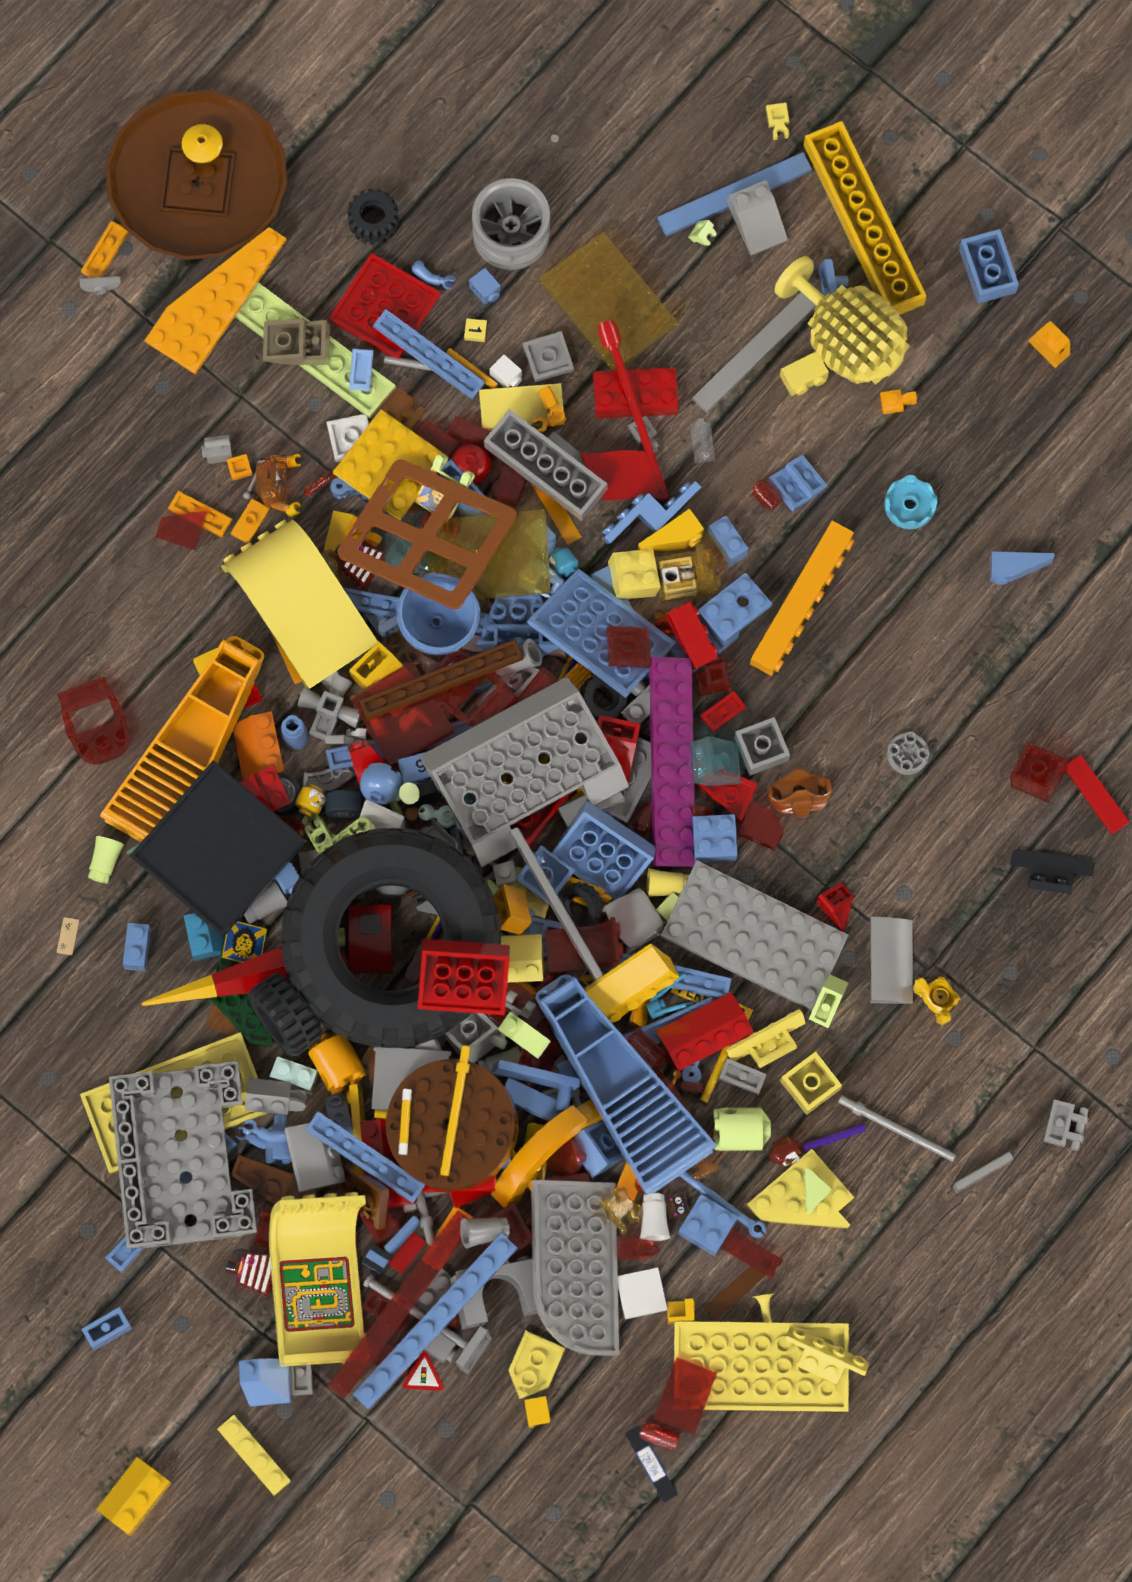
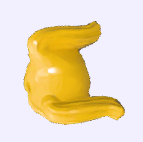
M941 976L929 984L922 977L915 980L913 991L922 997L929 1009L935 1013L936 1022L940 1025L950 1022V1010L958 1004L961 998L946 979Z

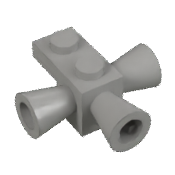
M333 675L330 693L324 691L322 697L304 687L298 701V706L316 709L317 711L309 735L325 741V736L333 734L339 718L357 729L363 715V710L345 706L343 698L352 685L351 681L344 677Z
M642 681L631 692L637 698L620 713L627 721L639 724L650 715V685L646 688Z

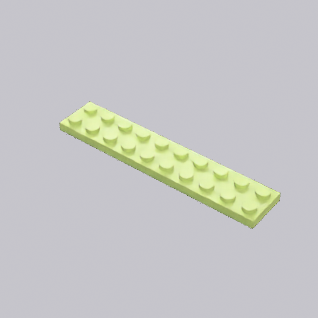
M257 283L235 316L262 338H264V321L291 319L309 321L260 283ZM330 337L329 365L300 366L363 414H366L367 417L371 418L396 389V385L372 368L370 391L349 390L352 352Z

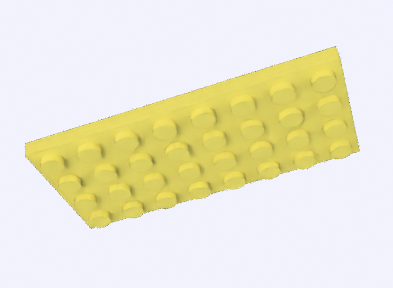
M241 1032L136 1072L152 1071L155 1074L195 1069V1066L238 1061L242 1104L222 1109L224 1130L245 1123L248 1119H255L268 1114L245 1111L249 1078L258 1079ZM107 1083L81 1093L80 1096L110 1174L118 1172L119 1169L110 1084ZM175 1087L171 1090V1096L175 1099L183 1095V1090L180 1087ZM181 1129L176 1132L175 1137L178 1141H184L188 1133Z
M674 1322V1409L848 1411V1368H844L837 1384L797 1366L804 1348L787 1341L785 1338L790 1327L799 1328L806 1334L819 1337L826 1343L841 1347L849 1353V1324Z

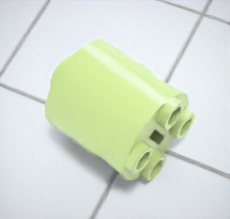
M761 1107L714 1109V1141L717 1145L715 1150H762L765 1143L771 1137L770 1119Z

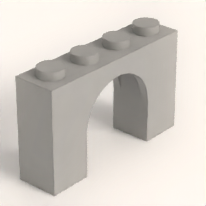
M525 1256L518 1258L517 1262L509 1263V1260H507L489 1280L504 1279L510 1282L518 1292L523 1315L537 1314L533 1293V1259ZM467 1269L455 1272L456 1275L450 1279L452 1286ZM483 1287L458 1313L462 1330L482 1326L488 1322L482 1299Z

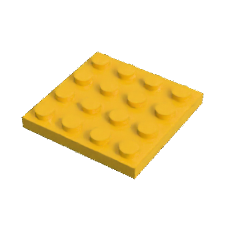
M380 410L334 469L333 474L370 499L395 461L405 460L430 471L436 456L444 453L386 412ZM404 479L384 510L401 521L419 496L418 493L422 485L410 479ZM389 480L385 488L390 490L395 482Z

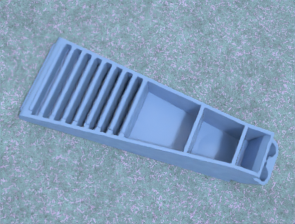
M562 975L537 992L536 1000L545 1018L548 1020L549 1026L646 1196L651 1192L655 1193L713 1153L712 1150L717 1147L714 1141L590 999L575 977Z

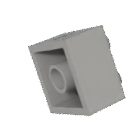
M775 717L735 732L734 739L750 776L789 761L790 753Z

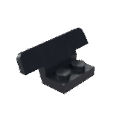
M1019 849L1014 850L1011 855L1010 865L1030 868L1028 887L1030 889L1071 894L1072 874L1093 877V863L1089 859Z

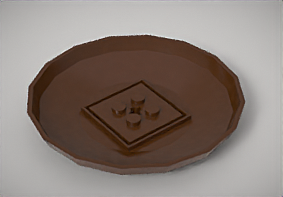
M210 90L170 93L141 107L116 134L105 165L108 200L123 228L150 250L184 260L221 257L251 242L276 216L287 185L284 148L269 121L241 99ZM206 124L212 126L222 137V150L210 162H194L183 152V136L188 129L195 125ZM199 139L198 142L204 143L205 139ZM197 179H200L201 183H203L199 187H195V183H193Z

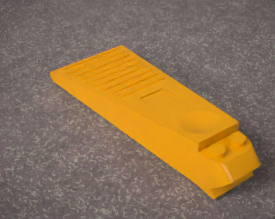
M231 636L226 640H222L209 664L102 811L100 817L105 819L104 822L141 843L213 760L218 764L249 698L251 689L256 683L254 681L259 674L264 659V653L259 648L237 636Z

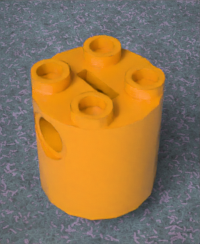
M328 1032L322 1035L321 1040L311 1047L308 1054L327 1090L332 1095L342 1092L344 1090L343 1087L349 1084H359L363 1081L362 1077L365 1076L366 1070L349 1039L337 1033Z

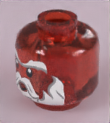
M784 1136L771 1144L769 1156L773 1164L778 1163L784 1168L797 1162L800 1159L802 1150L795 1137Z

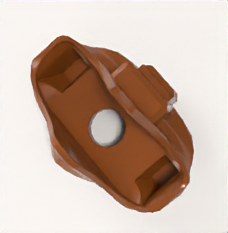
M799 768L793 770L787 776L774 781L768 787L769 801L773 807L781 814L795 813L796 818L808 817L811 811L822 810L826 806L832 792L831 780L829 778L813 775ZM797 786H802L805 788V790H797L795 792L793 791L794 788Z

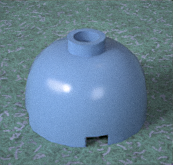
M370 764L367 769H364L360 779V789L363 796L367 800L379 805H386L394 801L399 795L400 787L403 785L401 774L398 771L395 773L390 770L391 766L388 764Z

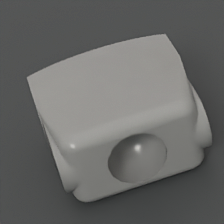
M641 888L606 905L602 911V916L607 915L614 931L627 945L625 948L626 954H631L660 935L665 927L663 920Z

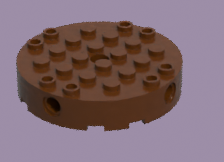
M460 1059L434 1061L413 1071L396 1089L391 1098L386 1116L387 1140L398 1164L417 1181L442 1191L469 1190L492 1179L499 1173L498 1171L504 1164L508 1162L518 1136L517 1110L507 1088L491 1072L468 1061L470 1067L469 1073H466L449 1176L440 1175L448 1131L447 1125L450 1120L458 1073L456 1072V1066ZM403 1089L412 1090L407 1155H399Z

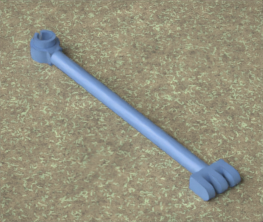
M687 1171L679 1175V1177L707 1198L737 1215V1220L749 1229V1234L753 1238L763 1237L761 1232L757 1233L754 1231V1226L759 1225L762 1228L761 1231L765 1234L766 1226L762 1221H753Z

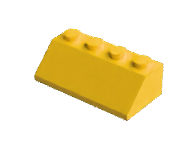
M649 944L584 988V991L609 1021L613 1023L619 1021L629 1011L638 1008L647 999L653 998L663 988L672 985L680 977L670 957L652 944Z

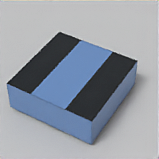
M373 1244L362 1264L381 1275L392 1255Z

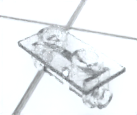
M697 419L696 423L690 424L695 463L715 461L710 422H705L704 419Z

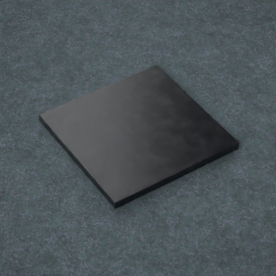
M213 760L131 853L130 857L224 938L307 841Z

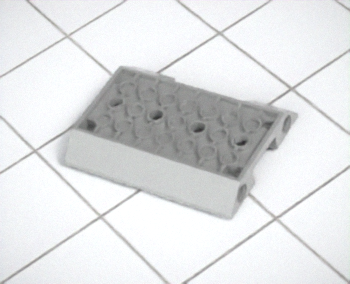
M568 677L561 679L419 756L438 792L442 793L461 827V833L481 867L517 848L509 835L512 824L582 787L581 789L587 800L595 806L629 787L619 761L580 692ZM583 733L587 738L586 743L578 744L575 741V735ZM541 753H546L550 757V762L541 764L538 761V756ZM509 773L513 777V782L511 784H504L501 781V776ZM468 793L476 797V802L472 805L466 804L464 801V796Z
M238 1061L195 1066V1069L155 1074L151 1071L110 1076L109 1084L127 1249L178 1245L257 1233L252 1189L231 1192L222 1109L242 1104ZM175 1087H180L183 1090V1095L178 1099L171 1096V1090ZM183 1129L187 1131L188 1136L186 1140L178 1141L175 1135L178 1130ZM184 1172L192 1174V1181L188 1184L180 1181V1176ZM188 1215H194L197 1218V1223L192 1227L185 1224V1218Z

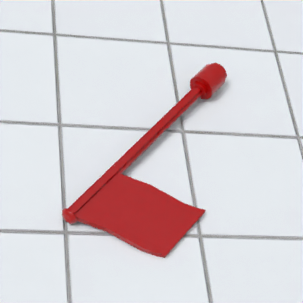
M613 319L597 324L599 328L597 332L603 349L608 348L613 357L644 451L580 452L584 465L607 483L608 490L600 500L636 498L641 493L643 495L649 493L653 498L661 499L660 502H667L671 496L669 497L619 351V344L623 342L617 324H614Z

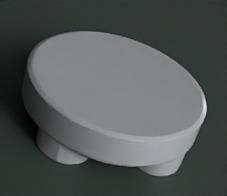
M914 732L897 735L891 740L887 749V760L890 766L896 772L904 775L920 772L927 764L929 758V749L926 742Z

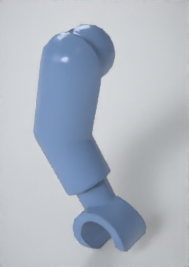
M420 260L416 261L412 266V272L425 284H443L445 289H451L454 283L447 281L454 282L455 276L440 277V275L431 274Z

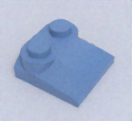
M541 845L534 856L558 895L575 870ZM526 864L515 878L516 881L550 905Z

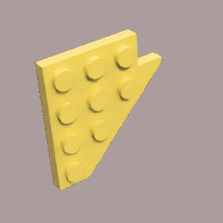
M811 1149L752 1199L747 1206L762 1222L848 1228L850 1224L839 1211L852 1201L854 1196ZM805 1168L811 1169L832 1189L810 1215H805Z

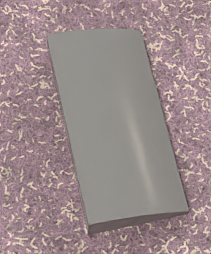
M890 917L870 918V1003L913 1004L912 920Z

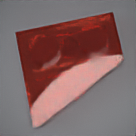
M200 511L161 517L155 537L196 550L207 512Z

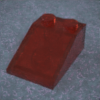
M676 1357L653 1419L695 1435L717 1373Z

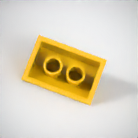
M136 1457L96 1510L129 1536H132L171 1483Z

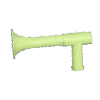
M410 782L404 783L399 789L397 798L386 805H390L393 812L404 816L397 802L402 800L406 804H414L418 801L420 795L418 787Z

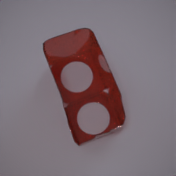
M751 802L738 836L776 851L783 837L784 828L778 825L780 818L773 816V810Z

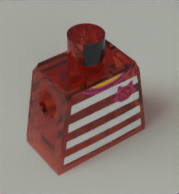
M341 544L337 546L333 553V555L337 556L338 558H340L338 555V548ZM364 544L359 548L360 551L382 561L385 560L386 553ZM344 560L340 564L339 570L364 591L375 576V574Z
M243 1253L241 1262L228 1260L226 1273L237 1275L236 1285L263 1297H270L273 1285L270 1254Z

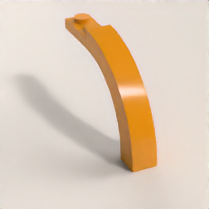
M590 1099L578 1107L572 1105L542 1127L511 1160L498 1179L496 1190L491 1193L505 1209L521 1199L533 1176L556 1150L583 1129L602 1120L592 1100Z

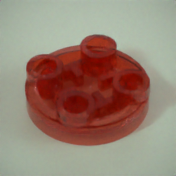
M573 1136L556 1150L546 1162L554 1173L565 1177L573 1175L580 1170L582 1163L586 1161V1154L582 1151L575 1136Z

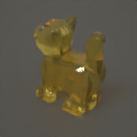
M625 1187L617 1188L612 1192V1197H606L599 1202L600 1206L605 1210L607 1218L619 1228L621 1234L627 1232L626 1225L621 1221L625 1215L631 1224L642 1222V1206L633 1204L632 1199L626 1193L627 1189Z

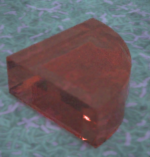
M692 806V814L694 816H713L712 809L709 807Z

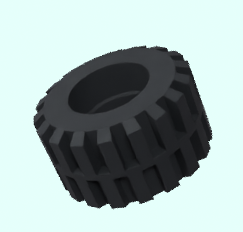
M370 188L366 193L364 190L360 191V196L355 195L353 201L349 203V209L347 210L348 223L351 233H354L357 240L361 238V242L365 244L369 241L370 245H374V242L382 244L384 239L386 241L390 240V234L395 235L396 229L399 226L398 206L392 196L389 198V193L386 191L381 193V189H376L375 192ZM369 210H378L385 215L382 221L375 224L367 223L362 219L363 214Z

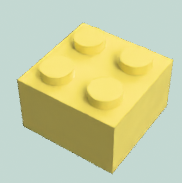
M653 549L616 552L611 555L608 565L610 567L615 597L622 600L656 596L660 589V582Z
M814 1052L783 1075L780 1081L806 1115L837 1093L842 1087L841 1083L817 1052Z

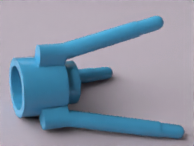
M685 973L679 975L680 978L675 980L672 985L663 988L653 998H650L651 1002L646 1003L652 1019L694 1004L691 1001L667 1008L664 1000L658 999L686 976Z

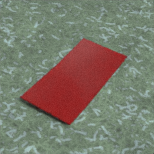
M413 1232L388 1264L402 1274L427 1242Z

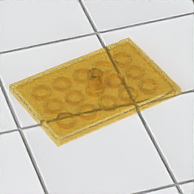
M604 232L539 278L542 286L612 371H617L611 352L608 351V348L603 349L597 332L599 329L597 324L613 319L614 324H617L623 341L619 344V351L624 365L675 329L679 324Z
M546 510L516 512L517 519L472 589L478 600L550 593ZM491 515L448 518L437 534V537L467 551L477 553L498 519ZM426 552L427 574L436 572L461 579L467 567L434 552Z

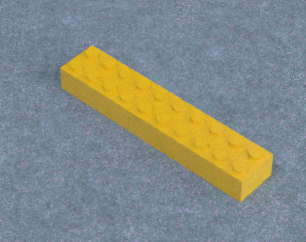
M838 122L806 135L804 147L873 291L889 301L899 315L925 305L927 297L843 122Z

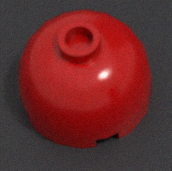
M466 444L460 446L452 455L451 460L463 473L470 471L475 475L472 481L474 485L482 483L490 474L491 460L489 454L482 447L476 444Z

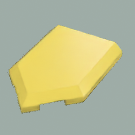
M525 1331L508 1370L520 1399L549 1388L566 1347Z

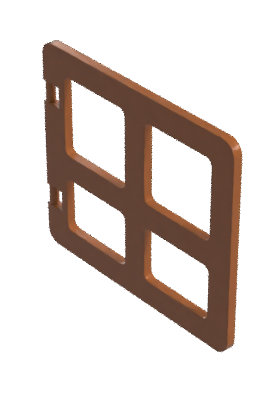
M397 460L392 464L384 480L377 487L357 518L353 528L339 546L338 555L340 559L455 610L461 608L515 523L517 514L513 508L405 460ZM404 479H410L444 495L422 529H418L383 513V510ZM389 480L395 482L390 490L385 488ZM459 502L498 519L477 553H472L437 537L442 526ZM373 527H378L413 543L399 566H393L359 550ZM357 530L362 532L358 540L352 538ZM427 551L434 552L467 567L454 590L448 591L413 575L414 570Z

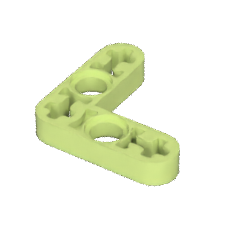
M311 814L310 817L304 816L302 819V826L318 854H321L327 848L347 836L375 828L371 821L363 817L354 821L333 838L319 815ZM313 819H314L313 822H314L315 826L317 827V829H315V828H313V827L311 826V825H312L311 821H312ZM325 833V840L318 843L319 835Z

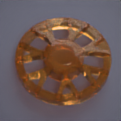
M400 630L391 635L387 642V649L389 651L398 648L399 653L394 655L398 661L401 655L406 657L404 663L400 662L404 667L418 664L425 655L422 651H416L406 639L403 640ZM394 638L400 641L398 645L392 643ZM414 653L417 659L412 662L409 656Z

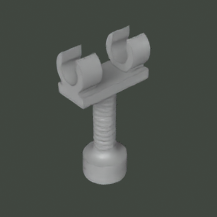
M510 990L506 996L505 1007L509 1008L510 1012L515 1016L521 1015L529 1019L536 1004L529 1000L523 1011L514 1007L512 1004L518 994ZM501 1031L496 1035L493 1034L489 1040L490 1043L504 1050L508 1043L505 1040L506 1035Z

